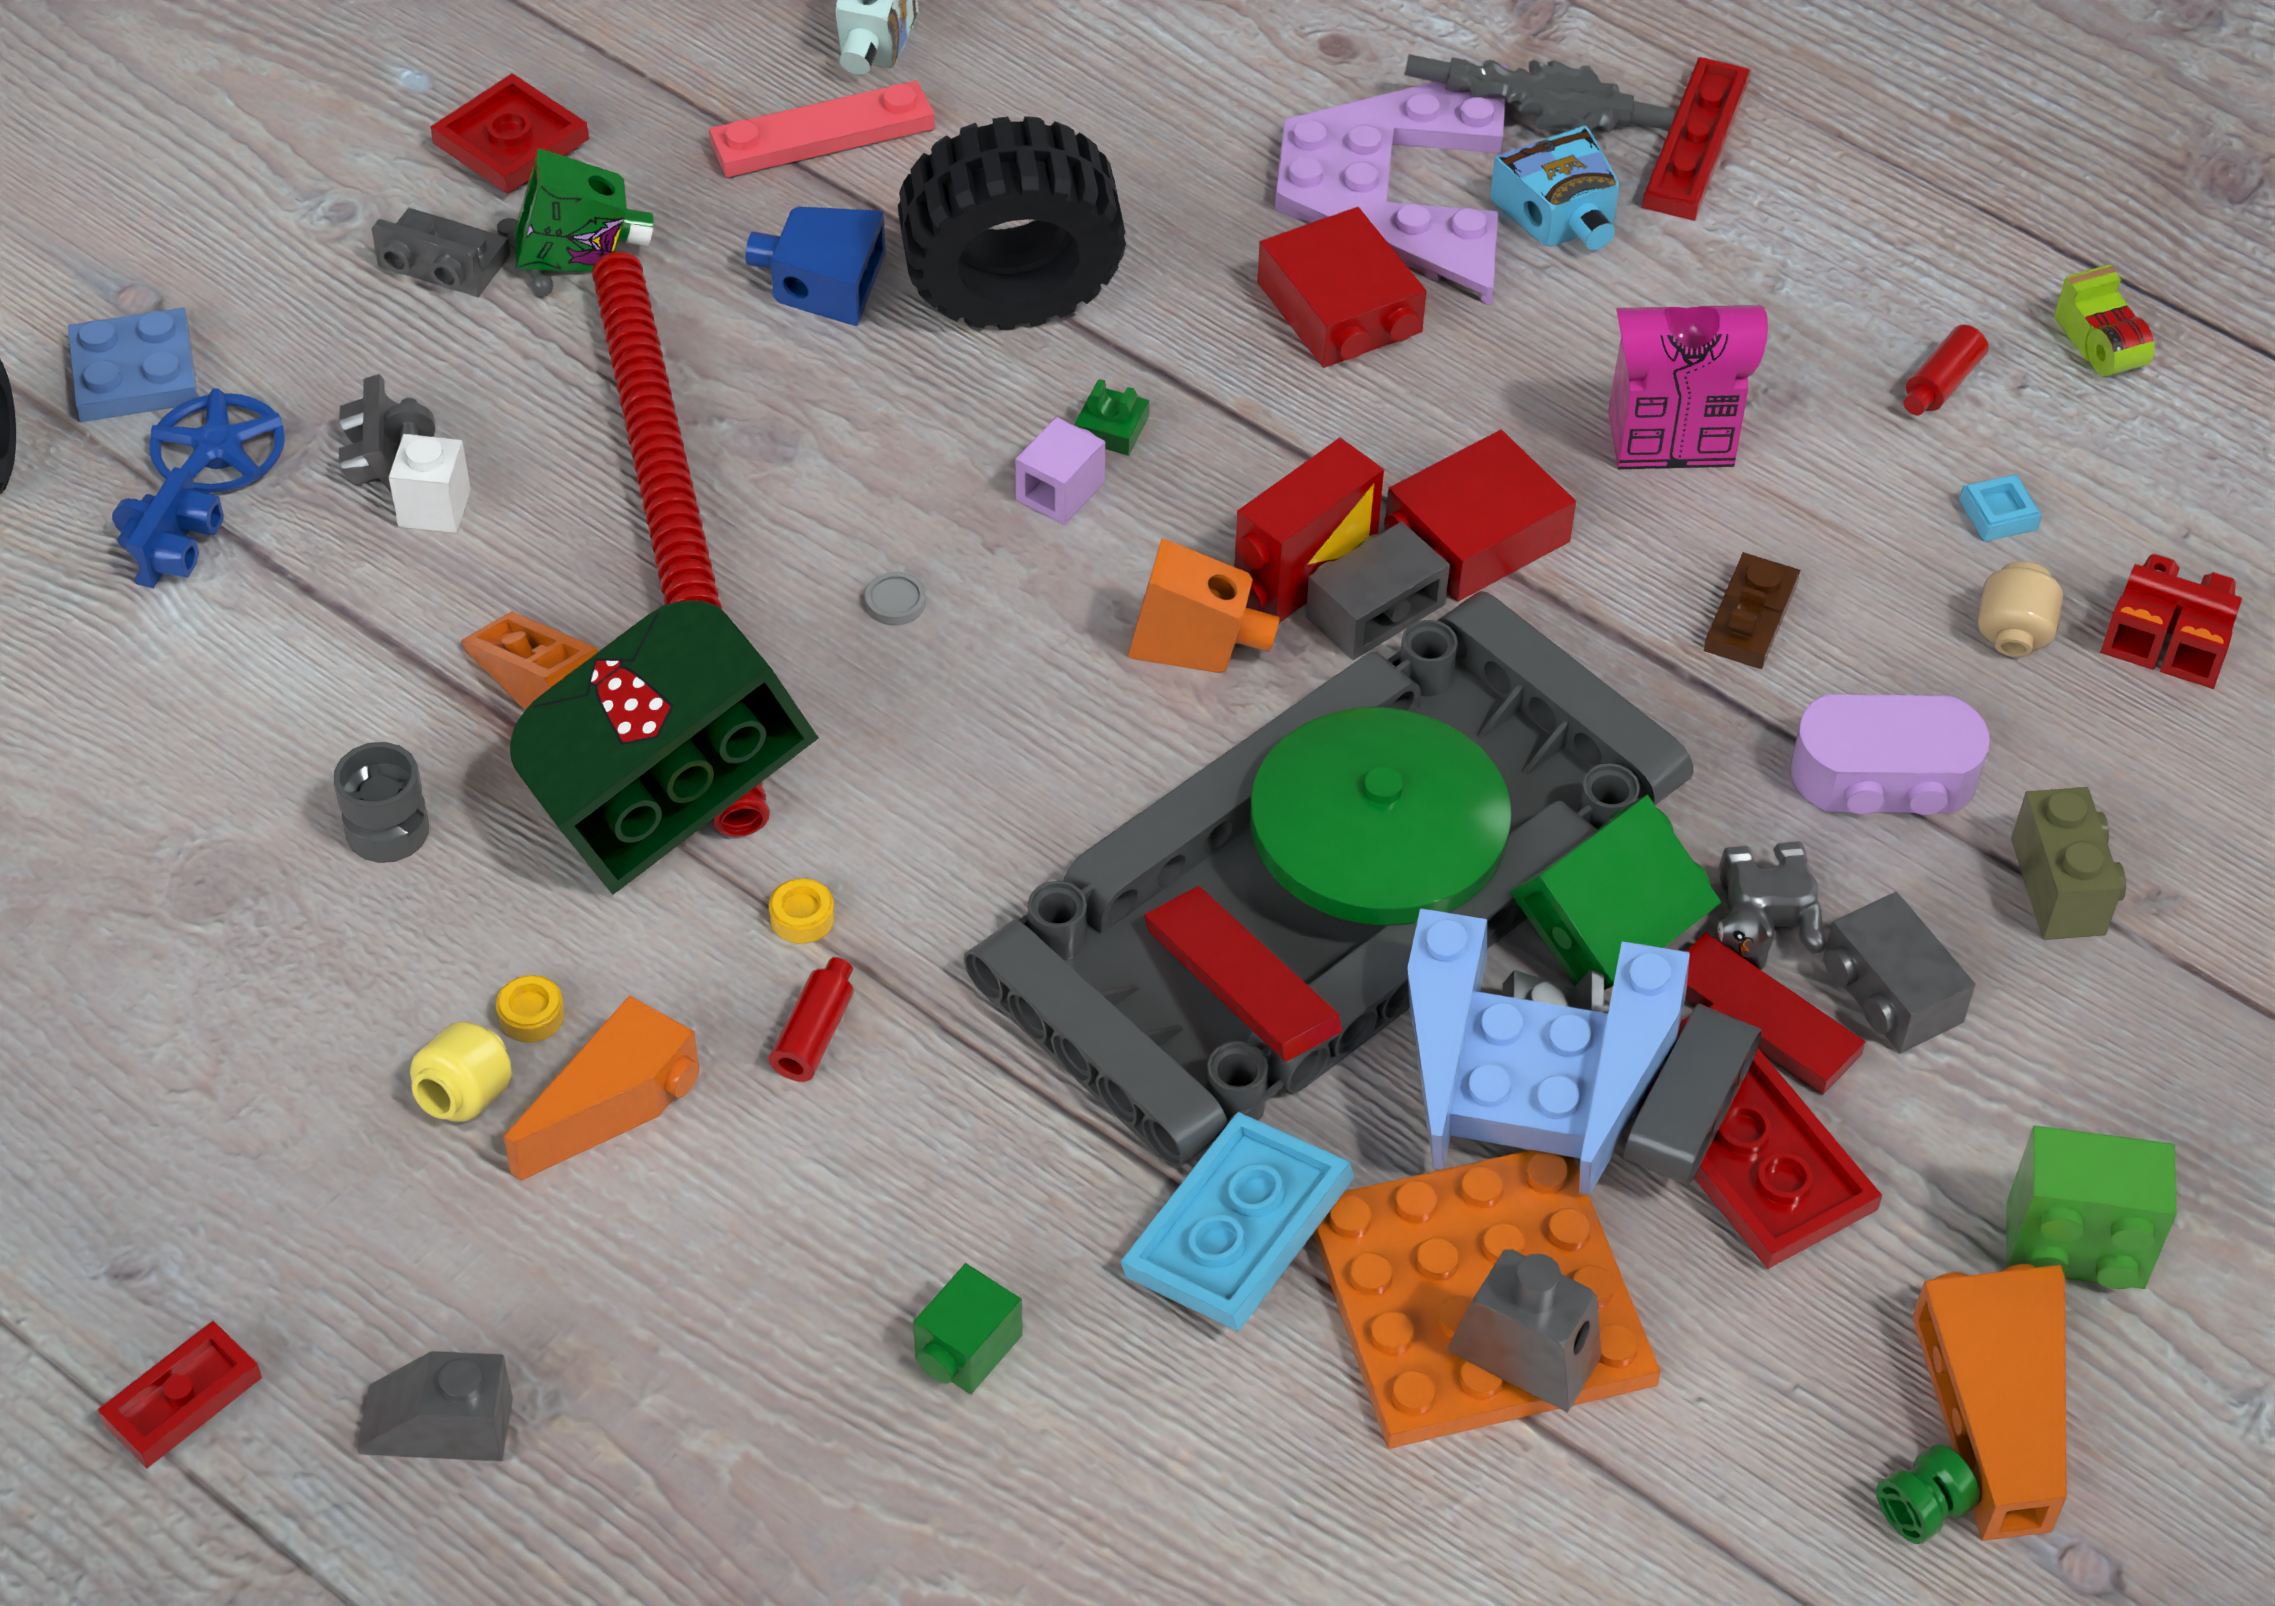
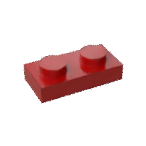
M211 1321L97 1409L102 1424L146 1468H149L262 1379L258 1363L219 1325Z

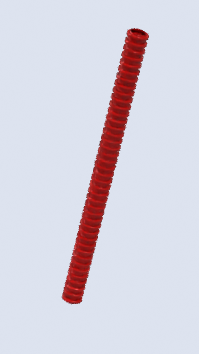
M612 252L596 261L592 268V279L595 283V292L600 307V315L603 320V329L606 333L605 338L611 357V365L614 370V379L617 382L622 415L628 433V442L631 446L637 482L640 486L643 509L646 513L645 519L649 526L648 532L652 540L651 546L655 554V564L658 567V577L661 581L664 604L668 605L685 600H699L711 603L722 610V605L718 598V588L715 585V575L712 571V562L709 558V549L706 545L705 533L702 530L703 524L699 516L700 511L696 503V494L693 490V481L690 477V468L687 464V455L684 451V442L681 438V429L678 425V417L669 386V378L666 374V365L663 361V352L660 348L657 327L654 323V314L651 310L652 305L643 275V267L640 260L633 254ZM763 781L712 819L713 825L718 832L731 837L747 836L757 832L766 825L769 820L770 811L766 803V793L762 787Z

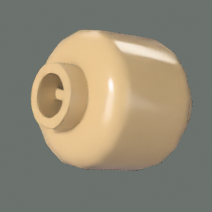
M2023 561L2006 564L2001 570L1992 573L1984 583L1978 614V629L1986 640L1994 643L1995 648L2000 653L2013 657L2027 656L2032 653V650L2048 646L2056 638L2063 602L2062 587L2051 577V573L2041 565Z

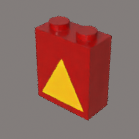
M1339 437L1237 510L1234 567L1248 572L1253 579L1246 608L1280 617L1279 623H1281L1307 604L1309 576L1318 567L1328 561H1336L1358 548L1371 535L1378 534L1384 469Z

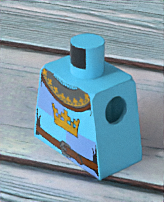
M1586 125L1495 156L1490 199L1542 245L1552 247L1579 237L1588 249L1598 250L1612 240L1615 234V227L1612 223L1615 219L1619 192L1618 179Z

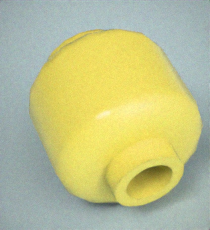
M463 1021L449 1024L414 1055L410 1066L412 1093L421 1108L433 1117L453 1122H465L474 1119L509 1086L512 1069L510 1057L503 1041L494 1032L471 1022Z

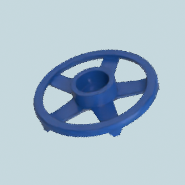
M216 388L212 389L209 395L194 398L175 407L157 425H152L149 448L150 456L156 470L167 479L171 471L162 459L161 449L163 441L191 446L193 452L181 469L191 471L192 478L204 467L222 469L233 466L243 474L241 478L222 483L194 482L195 490L206 493L226 492L249 485L264 476L276 464L283 451L285 433L279 413H276L262 401L241 394L223 393L220 389ZM226 406L246 408L262 417L238 424H230ZM207 408L204 426L199 428L174 427L185 416ZM273 431L274 446L268 459L259 467L244 451L242 442L264 432Z

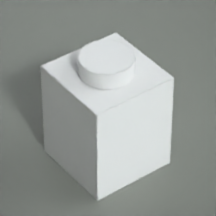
M403 434L389 474L398 527L457 533L471 491L463 441Z

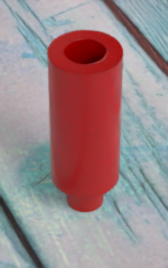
M1956 326L1907 381V396L1903 401L1905 409L1910 414L1916 416L1923 414L1925 410H1938L1986 356L1988 342L1985 336L1973 326Z
M832 957L829 959L825 969H816L810 973L768 1058L771 1067L783 1077L798 1082H806L813 1078L854 994V989L848 981L853 972V967L848 961L839 957Z

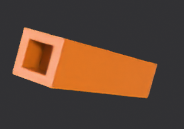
M2018 1264L2010 1266L2001 1272L1969 1276L1962 1272H1950L1942 1274L1933 1280L1924 1281L1912 1318L1953 1450L1969 1466L1980 1489V1502L1972 1511L1981 1540L1987 1541L2051 1533L2067 1498L2065 1275L2061 1265L2035 1268L2030 1264Z

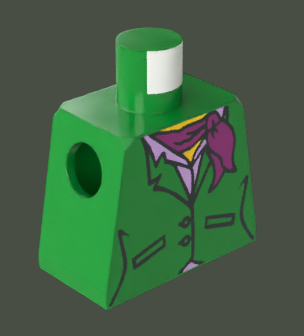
M537 149L514 232L516 269L592 272V268L597 260L604 255L615 252L618 242L648 246L653 232V213L627 208L624 178L618 173L547 150Z

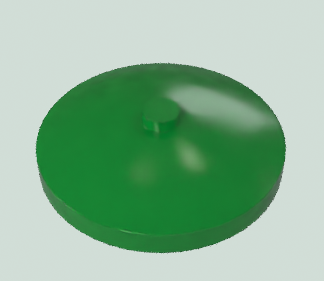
M1365 707L1336 711L1308 721L1283 737L1265 757L1257 772L1253 784L1250 811V826L1257 853L1265 867L1283 888L1297 899L1323 913L1348 921L1373 925L1415 923L1418 921L1420 908L1448 913L1471 900L1491 881L1497 872L1506 851L1511 821L1510 799L1502 775L1489 756L1474 741L1450 725L1432 717L1407 710L1384 707Z

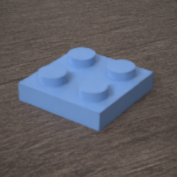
M185 307L68 325L75 402L80 422L175 408L198 397L189 323Z

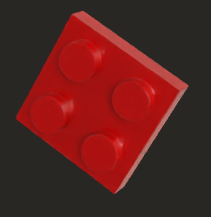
M513 73L430 126L433 144L507 194L529 180L537 149L565 156L589 140L586 121Z

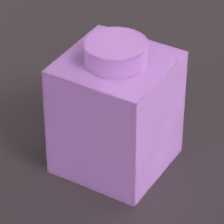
M1055 417L1015 459L1016 500L1065 525L1105 483V441L1086 429L1078 428Z

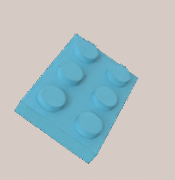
M1237 1112L1120 1261L1126 1278L1239 1332L1354 1180L1351 1163Z

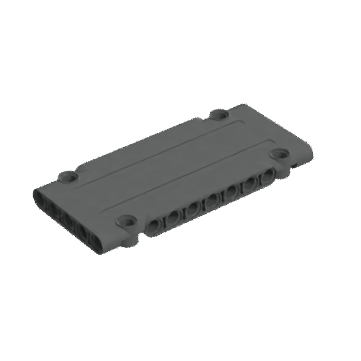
M1479 591L1437 621L1421 620L1409 625L1402 636L1401 650L1388 660L1378 652H1370L1085 851L1070 866L1063 881L1046 882L1038 886L1030 894L1028 914L1018 921L1012 920L967 951L964 955L965 967L976 987L1162 1160L1171 1166L1180 1167L1215 1141L1237 1112L1259 1121L1263 1116L1266 1101L1280 1090L1285 1088L1288 1092L1295 1093L1306 1088L1410 1008L1407 967L1417 922L1399 925H1373L1348 921L1323 913L1297 899L1283 888L1265 867L1257 853L1250 826L1253 784L1263 760L1283 737L1308 721L1336 711L1353 708L1384 707L1416 712L1446 723L1474 741L1489 756L1502 775L1510 799L1511 821L1506 851L1491 881L1471 900L1448 912L1487 919V949L1527 919V916L1509 892L1526 878L1547 868L1610 820L1609 817L1619 809L1646 795L1656 805L1691 779L1693 763L1685 747L1674 736L1495 596L1488 592ZM1200 886L1339 1013L1342 1032L1288 1062H1284L1148 932L1144 914ZM1238 1084V1085H1243V1086H1241V1087H1235V1086H1230V1085Z

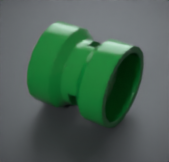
M1942 1444L1933 1445L1919 1454L1914 1461V1468L1905 1471L1901 1469L1894 1471L1881 1480L1876 1487L1877 1500L1888 1522L1902 1537L1915 1544L1924 1543L1939 1533L1943 1526V1520L1948 1516L1952 1518L1962 1517L1980 1502V1489L1971 1469L1955 1451Z

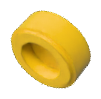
M798 878L784 882L773 891L769 900L771 927L780 938L792 943L805 944L821 939L831 930L835 921L832 893L824 884L813 879Z
M526 975L515 978L500 990L496 999V1010L501 1029L507 1036L520 1042H538L547 1039L558 1031L565 1018L561 990L552 980L543 976Z

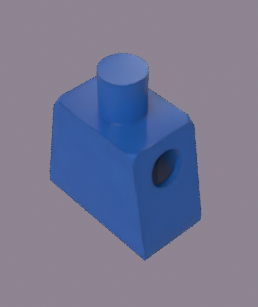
M796 207L790 211L780 236L754 231L750 233L746 246V264L771 269L773 297L778 303L845 324L858 326L886 254L884 212L877 210Z

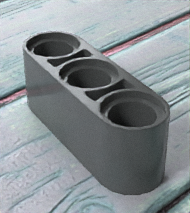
M1698 1003L1633 1125L1625 1146L1623 1158L1689 1186L1752 1064L1763 1030Z

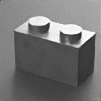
M1400 522L1381 534L1371 535L1358 548L1336 561H1328L1322 564L1309 576L1306 618L1353 661L1400 633L1409 625L1444 606L1450 564L1409 527Z
M1897 891L1832 922L1823 956L1829 976L1838 986L1845 987L1862 1007L1864 1015L1873 1030L1879 1034H1884L1899 1053L1905 1052L1964 1023L1976 986L1975 982Z

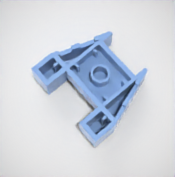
M1420 908L1407 971L1409 1005L1433 1168L1444 1169L1450 1136L1581 1158L1579 1194L1590 1195L1614 1155L1616 1144L1632 1117H1636L1644 1104L1649 1088L1661 1068L1664 1067L1678 1040L1687 990L1690 952L1622 941L1609 1012L1602 1013L1480 992L1488 956L1487 919Z

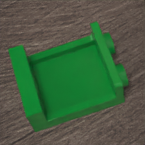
M1648 795L1619 809L1609 817L1610 820L1547 868L1526 878L1509 891L1574 986L1580 982L1589 970L1604 974V990L1613 987L1622 941L1664 948L1722 903L1712 889L1710 879L1705 870L1692 860L1674 834L1672 823L1667 815L1656 808Z

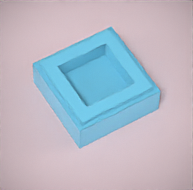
M2017 474L1962 487L1959 501L1984 542L2038 530L2042 515Z

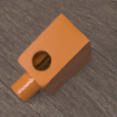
M1161 538L1128 657L1136 660L1221 673L1227 669L1235 643L1270 652L1280 617L1246 608L1253 580L1248 572Z

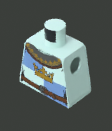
M837 0L835 14L841 55L839 57L841 66L845 70L858 75L868 73L871 65L886 68L895 66L919 14L918 1Z

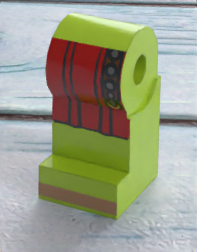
M2111 264L2066 276L2054 314L2055 320L2086 361H2090L2099 375L2104 377L2149 365L2154 358L2155 352L2152 332L2142 318L2135 316L2118 292L2121 278Z

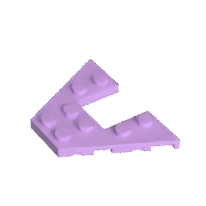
M1430 82L1285 119L1275 210L1295 219L1307 220L1312 223L1359 206L1407 267L1417 268L1426 278L1438 282L1442 277L1450 279L1481 293L1480 302L1487 305L1492 304L1498 211L1387 202L1392 144L1501 153L1505 99L1501 97H1472L1470 91L1446 90V84Z

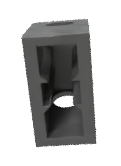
M1513 1249L1504 1250L1471 1301L1448 1345L1447 1351L1568 1413L1601 1358L1597 1295L1590 1288L1562 1275L1557 1262L1547 1255L1530 1254L1525 1256Z

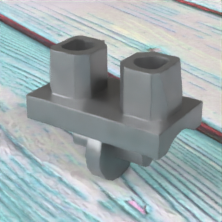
M380 373L363 379V398L340 406L339 421L344 433L353 443L339 448L340 468L353 485H359L380 478L390 493H392L389 474L403 434L433 437L435 433V417L427 407L418 404L413 398H405L401 403L392 401L385 393V380Z

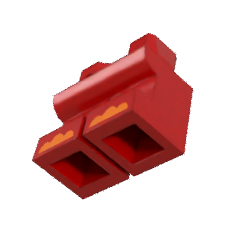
M2152 554L2143 566L2134 564L2122 596H2120L2112 614L2100 653L2154 670L2166 634L2170 633L2172 637L2160 672L2214 689L2229 648L2233 626L2243 597L2235 595L2236 582L2234 578L2212 572L2204 575L2201 584L2177 577L2180 567L2176 564L2175 560Z

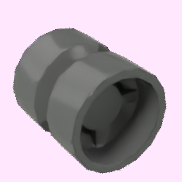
M388 742L366 743L350 750L340 759L334 770V787L338 805L342 811V822L346 839L352 851L365 860L377 863L396 862L411 856L423 846L429 834V819L425 799L422 795L418 765L414 757L400 745Z

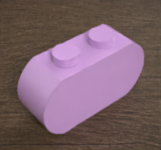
M1825 694L1813 701L1802 715L1791 759V777L1800 794L1811 804L1826 812H1853L1856 814H1870L1873 812L1917 813L1921 815L1955 813L1965 807L1976 793L1990 746V736L1986 723L1979 713L1964 701L1951 695Z

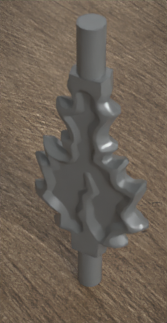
M1409 54L1404 76L1446 84V90L1470 91L1472 97H1501L1506 99L1508 104H1521L1517 108L1519 112L1538 117L1535 121V126L1538 130H1573L1586 125L1590 131L1599 128L1609 133L1615 125L1628 127L1629 123H1635L1669 131L1675 109L1634 101V95L1620 93L1619 86L1616 83L1601 82L1590 66L1582 65L1579 69H1574L1555 60L1549 61L1547 65L1532 60L1529 62L1528 72L1523 68H1518L1515 71L1507 69L1493 60H1486L1482 66H1477L1459 58L1452 57L1451 62Z

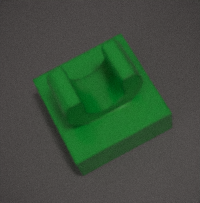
M1098 379L1074 426L1086 429L1096 437L1104 440L1106 450L1129 456L1149 418L1150 400L1137 397L1134 388L1127 387L1124 393L1107 389L1106 381Z

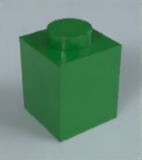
M965 1263L913 1321L915 1358L919 1365L934 1380L943 1384H948L951 1381L972 1395L1022 1337V1299Z

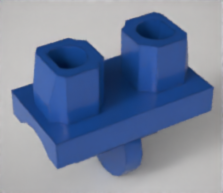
M176 467L172 469L156 496L146 494L141 501L130 498L121 500L112 513V521L121 532L117 538L118 543L122 547L127 548L139 565V571L135 576L137 585L153 589L162 574L188 578L197 564L199 555L196 538L187 537L188 532L193 531L209 536L215 535L224 519L220 498L195 490L191 471Z

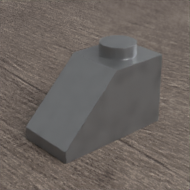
M431 1351L369 1384L357 1445L359 1455L503 1461L513 1401L504 1355Z

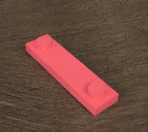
M918 80L712 127L709 128V137L713 151L727 178L935 129V114Z

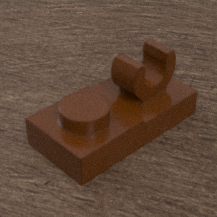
M1743 552L1707 634L1704 652L1762 670L1796 590L1801 570Z

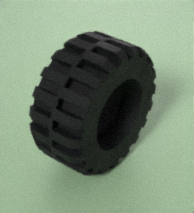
M1024 116L1023 121L1010 122L1009 117L992 118L993 124L978 127L977 123L962 127L959 132L960 135L952 139L946 135L934 143L931 148L932 153L930 155L923 153L910 169L911 174H908L903 181L899 192L898 215L908 274L912 284L917 287L918 294L933 308L937 307L940 313L954 321L964 318V321L969 326L983 329L986 324L997 325L999 330H1013L1015 325L1030 323V327L1046 324V319L1059 315L1060 318H1063L1075 312L1077 304L1082 301L1088 304L1098 296L1102 289L1101 284L1108 285L1119 268L1118 264L1124 256L1126 247L1123 217L1111 165L1106 155L1100 152L1097 145L1080 132L1075 135L1072 128L1056 121L1051 126L1045 125L1044 121L1038 117ZM1034 220L1014 228L989 229L1009 221Z

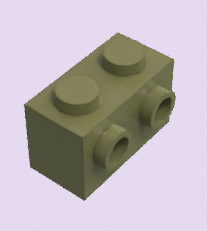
M2089 787L2026 791L2011 841L2042 939L2052 940L2106 935L2118 901H2122L2125 897L2126 877L2122 864L2113 861L2108 846L2109 827L2105 814L2096 811Z

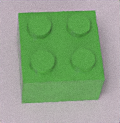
M2033 1125L2006 1201V1268L2018 1264H2030L2035 1268L2061 1265L2065 1279L2100 1283L2102 1286L2111 1289H2127L2130 1287L2145 1289L2177 1215L2175 1144Z

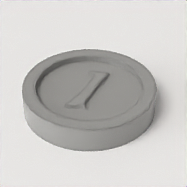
M889 572L879 575L868 584L865 590L866 610L873 619L883 624L903 625L917 619L925 609V588L916 577L907 573Z

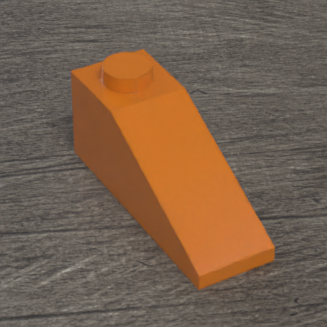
M513 611L461 640L465 651L524 710L540 695L598 652L597 647Z
M629 995L503 1136L511 1175L522 1181L659 1117L675 1097H684L697 1080L700 1065L698 1063L695 1032Z

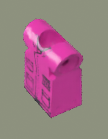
M1761 305L1698 306L1689 308H1616L1621 339L1608 414L1618 469L1734 467L1748 394V377L1753 375L1759 367L1767 343L1768 317L1765 308Z

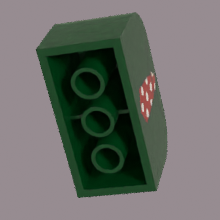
M685 600L665 605L651 612L534 700L523 712L514 728L510 741V757L516 772L557 827L612 895H614L819 739V737L772 668L727 614L711 603L699 600Z

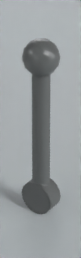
M506 218L497 224L498 234L508 237L515 250L514 232L517 220ZM538 269L527 270L532 278L531 289L536 295L547 296L552 292L554 284L548 275L542 274Z

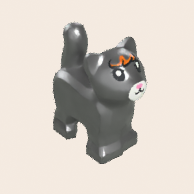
M1800 841L1777 843L1773 851L1779 864L1772 869L1758 868L1752 851L1748 846L1725 848L1719 863L1721 870L1720 881L1722 887L1728 889V906L1730 909V914L1718 924L1719 940L1721 943L1729 945L1740 956L1751 958L1759 969L1765 968L1768 953L1774 938V926H1800L1799 935L1801 943L1813 954L1822 952L1826 947V939L1821 933L1822 913L1818 901L1819 888L1816 879L1807 868L1808 859L1803 843Z

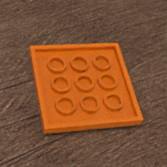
M1528 1150L1348 1190L1342 1194L1314 1231L1313 1237L1388 1449L1559 1409L1447 1351L1448 1345L1471 1301L1504 1250L1513 1249L1525 1256L1530 1254L1547 1255L1557 1262L1562 1275L1590 1288L1597 1295L1601 1358L1572 1406L1658 1385L1661 1373L1593 1203L1589 1195L1579 1194L1580 1171L1574 1157Z

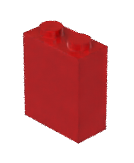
M1359 206L1259 241L1257 283L1323 368L1348 359L1357 358L1364 353L1397 341L1406 340L1413 335L1423 332L1427 290Z
M1501 429L1388 487L1384 529L1388 530L1403 522L1450 564L1447 592L1459 602L1569 543L1576 500Z

